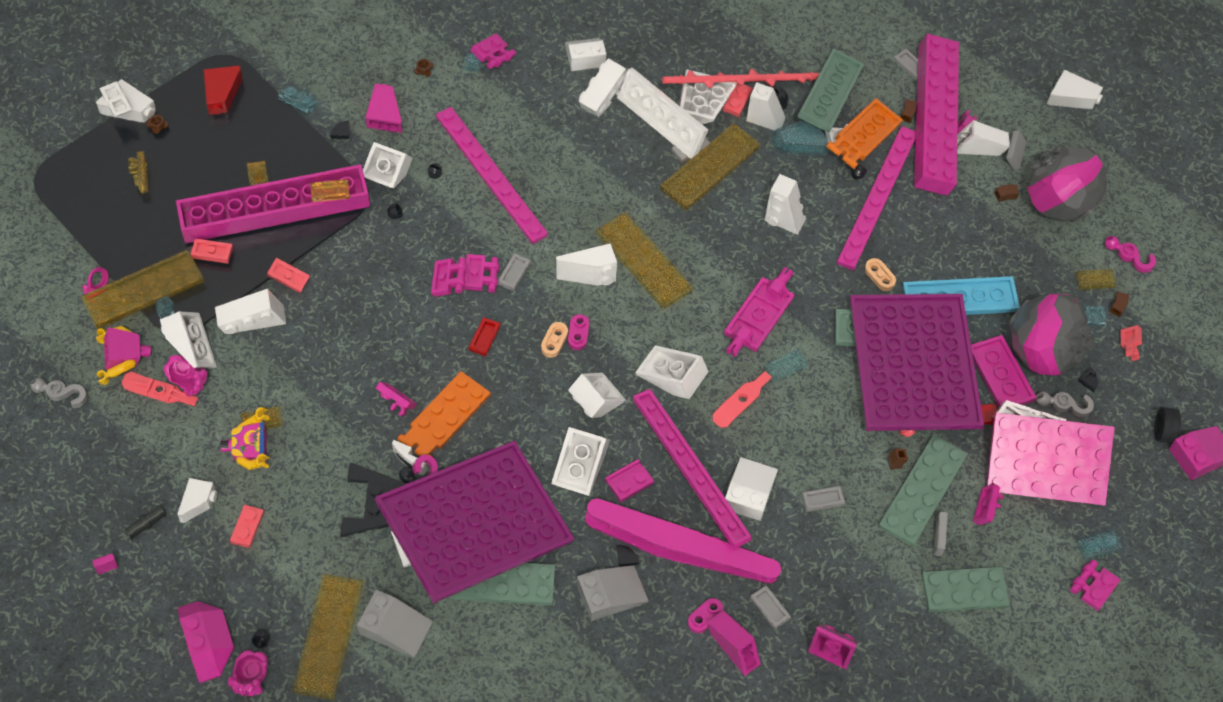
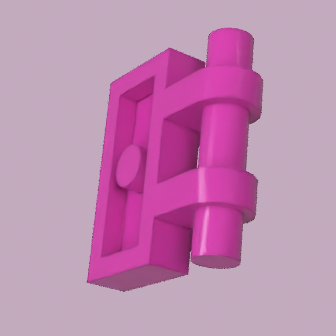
M497 33L473 45L470 50L481 62L487 60V67L489 69L499 67L502 62H508L516 55L514 49L505 50L508 45Z
M467 254V272L464 275L466 281L463 290L482 291L483 285H488V292L494 293L498 286L499 259L492 257L491 262H485V255ZM484 270L489 271L490 275L484 276Z
M452 258L435 261L431 294L434 297L451 294L452 287H455L456 293H462L466 281L464 274L467 272L465 258H459V262L456 264ZM454 273H457V278H453Z
M1091 560L1089 564H1085L1082 568L1081 575L1074 579L1070 591L1073 594H1077L1079 590L1084 592L1085 594L1081 600L1099 611L1121 579L1105 568L1098 573L1095 570L1098 563L1095 560ZM1089 577L1094 580L1091 586L1086 584Z

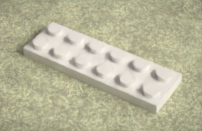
M628 69L617 98L691 160L695 159L708 129L635 69Z

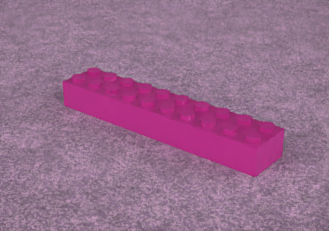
M926 34L918 46L914 187L942 195H949L957 185L959 42L931 34Z
M360 164L176 200L184 241L185 243L194 242L195 239L205 240L370 207V202Z

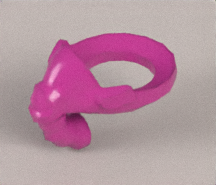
M97 267L89 274L87 286H82L83 292L88 299H95V297L100 296L107 289V270ZM98 271L101 272L102 279L100 283L93 285V275Z

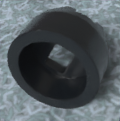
M437 163L430 164L427 170L428 176L433 179L441 177V166Z
M858 164L855 169L852 168L851 175L856 180L862 179L867 170L864 166Z
M398 203L391 205L387 209L388 216L391 219H398L403 216V211Z
M257 630L251 639L252 644L257 648H265L269 642V633L265 630Z

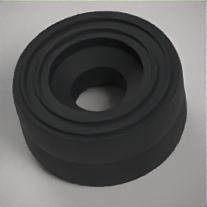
M1161 407L1158 410L1154 425V434L1157 441L1173 443L1178 438L1181 426V415L1178 409Z

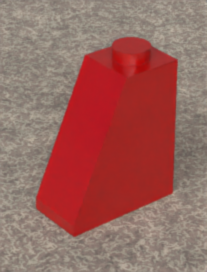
M240 66L204 69L206 102L209 115L228 113L243 80Z

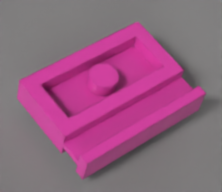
M639 459L605 477L606 483L610 486V489L620 503L654 484V480L644 466L641 465Z

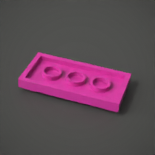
M1003 335L971 345L974 364L998 408L1006 400L1020 405L1036 400L1037 397Z

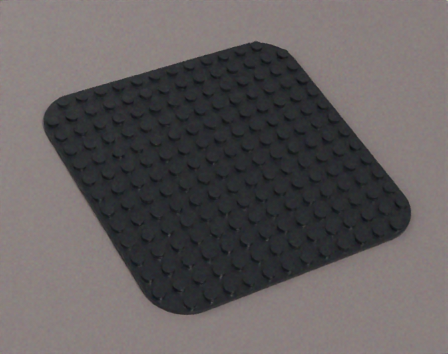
M215 55L205 58L146 95L154 101L156 108L154 115H161L164 121L168 122V127L163 128L160 133H153L152 129L147 127V121L143 123L111 117L48 157L39 166L34 177V188L41 202L102 268L107 270L110 278L150 322L160 329L162 326L160 319L179 311L199 313L202 323L205 325L216 317L215 307L245 297L271 279L267 276V273L276 258L291 265L357 219L365 210V208L205 239L233 245L229 264L191 258L194 242L185 243L176 200L351 166L250 64L232 55ZM240 66L243 80L228 113L209 115L206 102L204 69Z

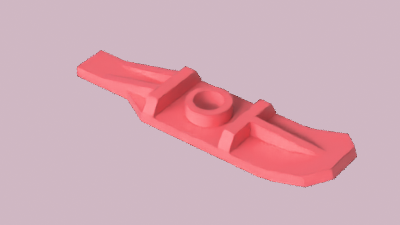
M133 371L126 373L121 382L123 388L130 392L166 403L182 402L195 406L198 397L195 396L187 397L175 385L151 379ZM158 387L163 388L161 392L156 391Z
M764 371L755 381L741 386L714 412L713 422L720 428H727L759 397L761 388L772 376ZM744 397L746 401L741 402L739 398Z

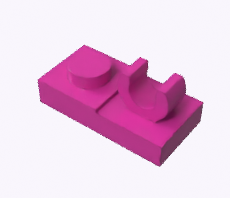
M386 382L378 383L376 389L381 392L380 395L387 400L393 399L396 401L391 405V410L395 411L398 406L401 407L399 416H404L407 413V409H414L417 405L416 402Z
M997 484L981 489L973 519L975 524L982 525L992 522L995 516V509L1001 507L997 500L1003 499V495L999 493L1000 486Z

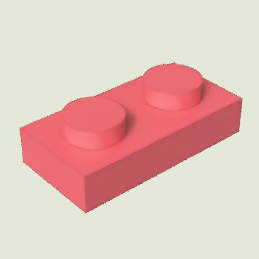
M737 83L726 101L723 111L739 117L752 94L753 88Z
M195 239L191 258L229 264L233 245Z
M278 258L275 259L267 273L268 277L298 293L302 292L310 278V275Z
M244 505L230 542L250 548L264 510Z

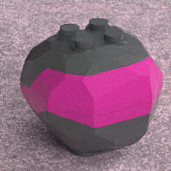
M1059 144L1052 152L1049 150L1044 152L1040 156L1041 162L1039 160L1031 166L1032 173L1027 189L1033 205L1048 218L1063 222L1070 221L1072 223L1091 214L1107 196L1105 193L1107 188L1106 170L1098 155L1090 148H1066Z
M1047 293L1032 300L1028 299L1013 315L1009 324L1014 353L1027 368L1038 374L1061 375L1081 362L1094 343L1091 336H1089L1091 328L1088 326L1084 309L1079 299L1071 294Z

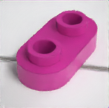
M575 315L570 321L568 345L574 350H582L587 345L589 319L585 315Z
M717 599L705 601L689 616V629L694 633L706 631L709 628L707 622L723 611V604ZM710 606H715L717 609L711 610ZM701 619L702 623H696L695 620Z

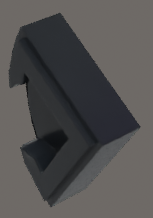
M343 121L335 125L330 134L331 139H349V121Z
M1090 367L1078 380V382L1093 393L1098 386L1095 370Z
M617 545L619 567L639 565L638 556L632 549Z

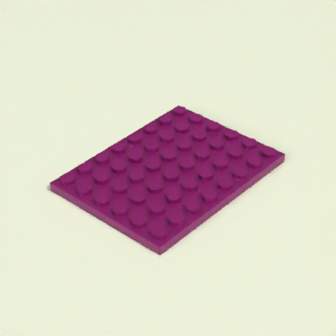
M963 294L850 295L849 300L866 431L983 429L984 422Z
M516 441L375 497L377 506L433 604L574 541L573 535Z

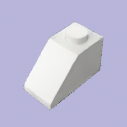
M189 478L177 514L180 522L185 523L210 509L211 503L215 502L217 498V491L213 482Z

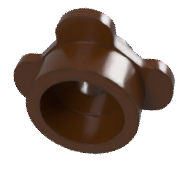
M420 59L417 61L414 73L417 75L423 74L428 77L431 75V69L434 65L427 59Z
M153 115L146 125L152 129L153 133L158 134L163 128L168 127V122L164 121L161 115Z

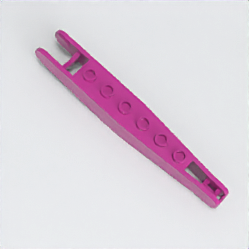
M593 499L588 503L585 522L589 527L657 557L769 584L774 583L781 573V566L776 560L743 549L740 546L733 549L730 543L721 541L717 537H710L699 531L691 530L602 499Z

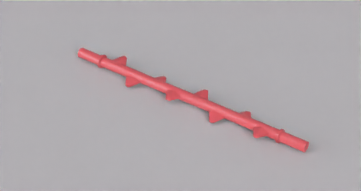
M750 69L748 75H724L719 72L718 75L697 76L692 71H688L687 76L662 77V83H679L680 85L683 83H704L709 88H712L715 82H738L743 85L744 82L766 81L770 86H774L775 81L798 80L801 83H805V80H817L820 73L786 74L783 71H779V74H758L754 69Z

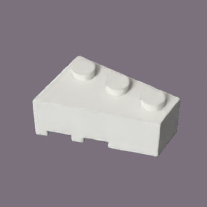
M609 58L605 63H602L596 77L590 80L589 87L579 97L581 108L599 118L612 103L610 101L615 94H619V89L627 73L626 68Z
M779 174L770 191L765 221L772 226L781 227L798 235L806 220V216L802 212L803 204H800L799 201L801 196L797 181Z

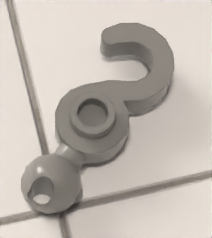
M35 378L30 384L32 391L35 393L45 391L49 399L53 401H60L73 393H79V397L71 401L73 408H79L87 401L86 390L79 384H72L66 387L63 382L58 380L46 384L42 378Z
M1045 391L1039 392L1036 395V403L1038 405L1047 406L1052 404L1053 408L1058 412H1067L1070 409L1077 417L1089 416L1094 408L1093 400L1088 395H1084L1082 399L1086 406L1085 409L1079 408L1075 400L1065 392H1059L1054 397Z

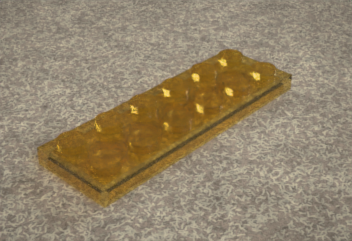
M733 123L660 185V189L687 211L760 148V143Z
M626 212L596 229V234L605 244H611L614 255L663 310L693 291L691 284Z
M185 250L82 295L81 298L96 328L99 329L203 283L204 279L189 251Z
M323 574L292 689L293 693L335 700L364 585L363 581Z

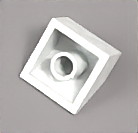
M600 38L565 42L571 71L599 68L602 63L606 62V51L603 40Z
M374 142L363 168L364 178L394 189L406 176L413 158L405 153Z
M603 373L581 374L568 390L573 395L572 398L583 407L585 414L591 418L602 417L626 401Z

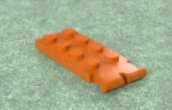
M875 98L837 134L836 141L834 143L830 141L826 147L838 157L842 154L844 156L842 160L855 169L859 164L857 161L859 159L863 161L902 123L903 119Z
M460 371L410 424L411 429L406 435L401 434L397 440L402 444L412 447V449L417 446L414 453L419 457L421 455L431 456L437 447L441 449L491 396V392Z

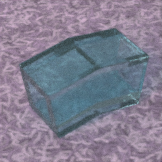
M167 296L156 301V311L162 319L174 314V303Z

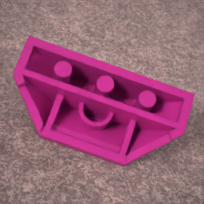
M199 601L178 607L179 619L199 683L220 677L234 650L223 610Z

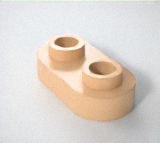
M873 258L867 261L865 273L880 290H892L896 283L893 273L879 259Z
M555 322L549 327L541 344V351L544 356L553 358L560 353L568 336V328L564 323ZM552 347L554 350L550 351L548 348Z

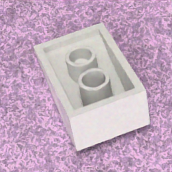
M611 244L556 257V279L597 286L602 284L610 285L616 281L617 260Z
M179 311L160 319L161 331L165 338L194 368L217 367L199 313Z
M654 346L635 373L637 376L674 396L690 399L707 375L708 369L700 355Z
M569 427L551 484L589 496L605 458L610 439Z
M740 457L725 497L734 512L761 521L778 469Z

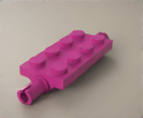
M784 267L777 278L768 280L762 277L724 330V335L733 339L726 349L729 355L733 351L732 356L736 357L743 345L757 353L794 299L795 294L789 292L786 288V283L793 276L792 270L789 269L786 273L788 268Z

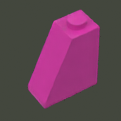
M375 84L365 117L367 128L402 133V120L393 86Z
M724 610L707 622L712 637L744 676L761 665L754 637Z

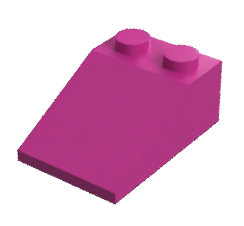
M1217 426L1187 433L1175 439L1169 448L1190 480H1194L1223 466V434Z
M820 624L816 629L808 652L843 669H847L858 641L848 634L843 635L829 625L824 626Z

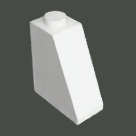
M1064 70L1051 92L1047 104L1093 109L1095 104L1099 105L1103 97L1100 94L1103 87Z
M122 79L117 82L132 109L131 112L117 118L144 123L155 114L156 108L151 98ZM102 96L96 101L99 113L114 117Z
M756 82L750 96L746 121L780 132L786 117L774 88Z
M974 120L959 132L957 136V154L1000 156L1010 147L1008 132Z

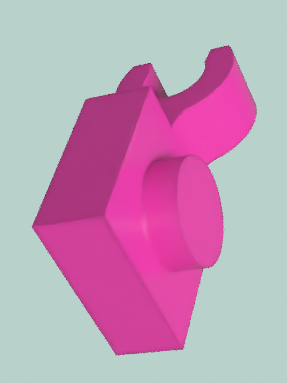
M970 110L962 114V119L958 122V133L973 120H977L976 116L972 118L969 115Z

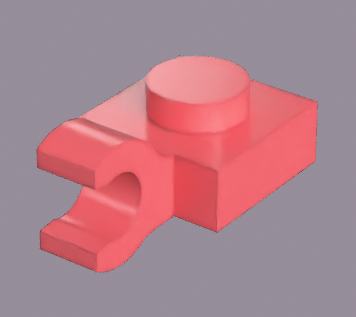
M1136 325L1121 330V347L1126 349V356H1131V361L1138 360L1140 355L1137 346L1142 345V330L1140 326Z

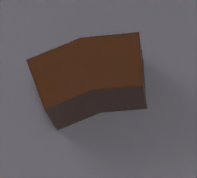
M905 100L904 110L901 115L903 121L911 123L916 112V101Z
M1018 185L997 187L994 192L999 202L1017 200L1019 195Z
M1117 292L1114 304L1109 312L1120 317L1128 304L1129 294Z
M895 448L889 454L887 460L890 470L902 469L903 465L908 461L906 449Z

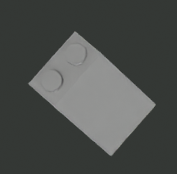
M634 565L600 569L577 576V587L590 621L649 602Z
M375 590L357 624L360 635L415 658L433 621L395 597Z

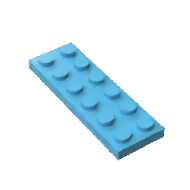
M1013 276L903 282L902 284L903 294H963L966 315L1017 312L1020 308Z

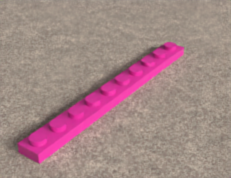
M449 107L437 113V120L531 244L547 237L548 232L453 108Z
M901 126L837 261L838 265L853 271L855 270L916 140V131Z
M651 389L634 395V403L732 548L734 549L751 541L752 536Z

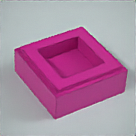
M113 554L93 560L98 575L118 568Z

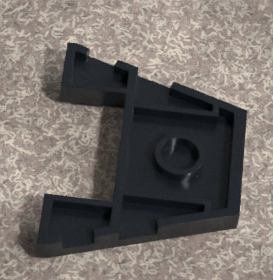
M349 463L348 482L368 483L364 518H342L340 536L347 537L350 534H360L367 530L389 527L375 502V497L406 485V483Z

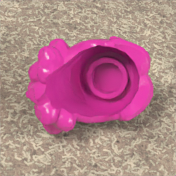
M182 355L170 356L168 363L164 366V372L168 380L184 389L187 397L197 395L204 388L203 384L207 380V371L203 368H194Z
M245 650L235 660L233 676L228 678V685L232 687L236 694L244 696L259 695L263 692L261 683L266 677L268 659L263 652L254 653L251 650Z

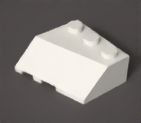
M692 71V72H693L694 74H696L697 76H707V75H708V74H704V73ZM715 82L712 88H709L704 83H683L678 105L702 125L713 122L738 82Z

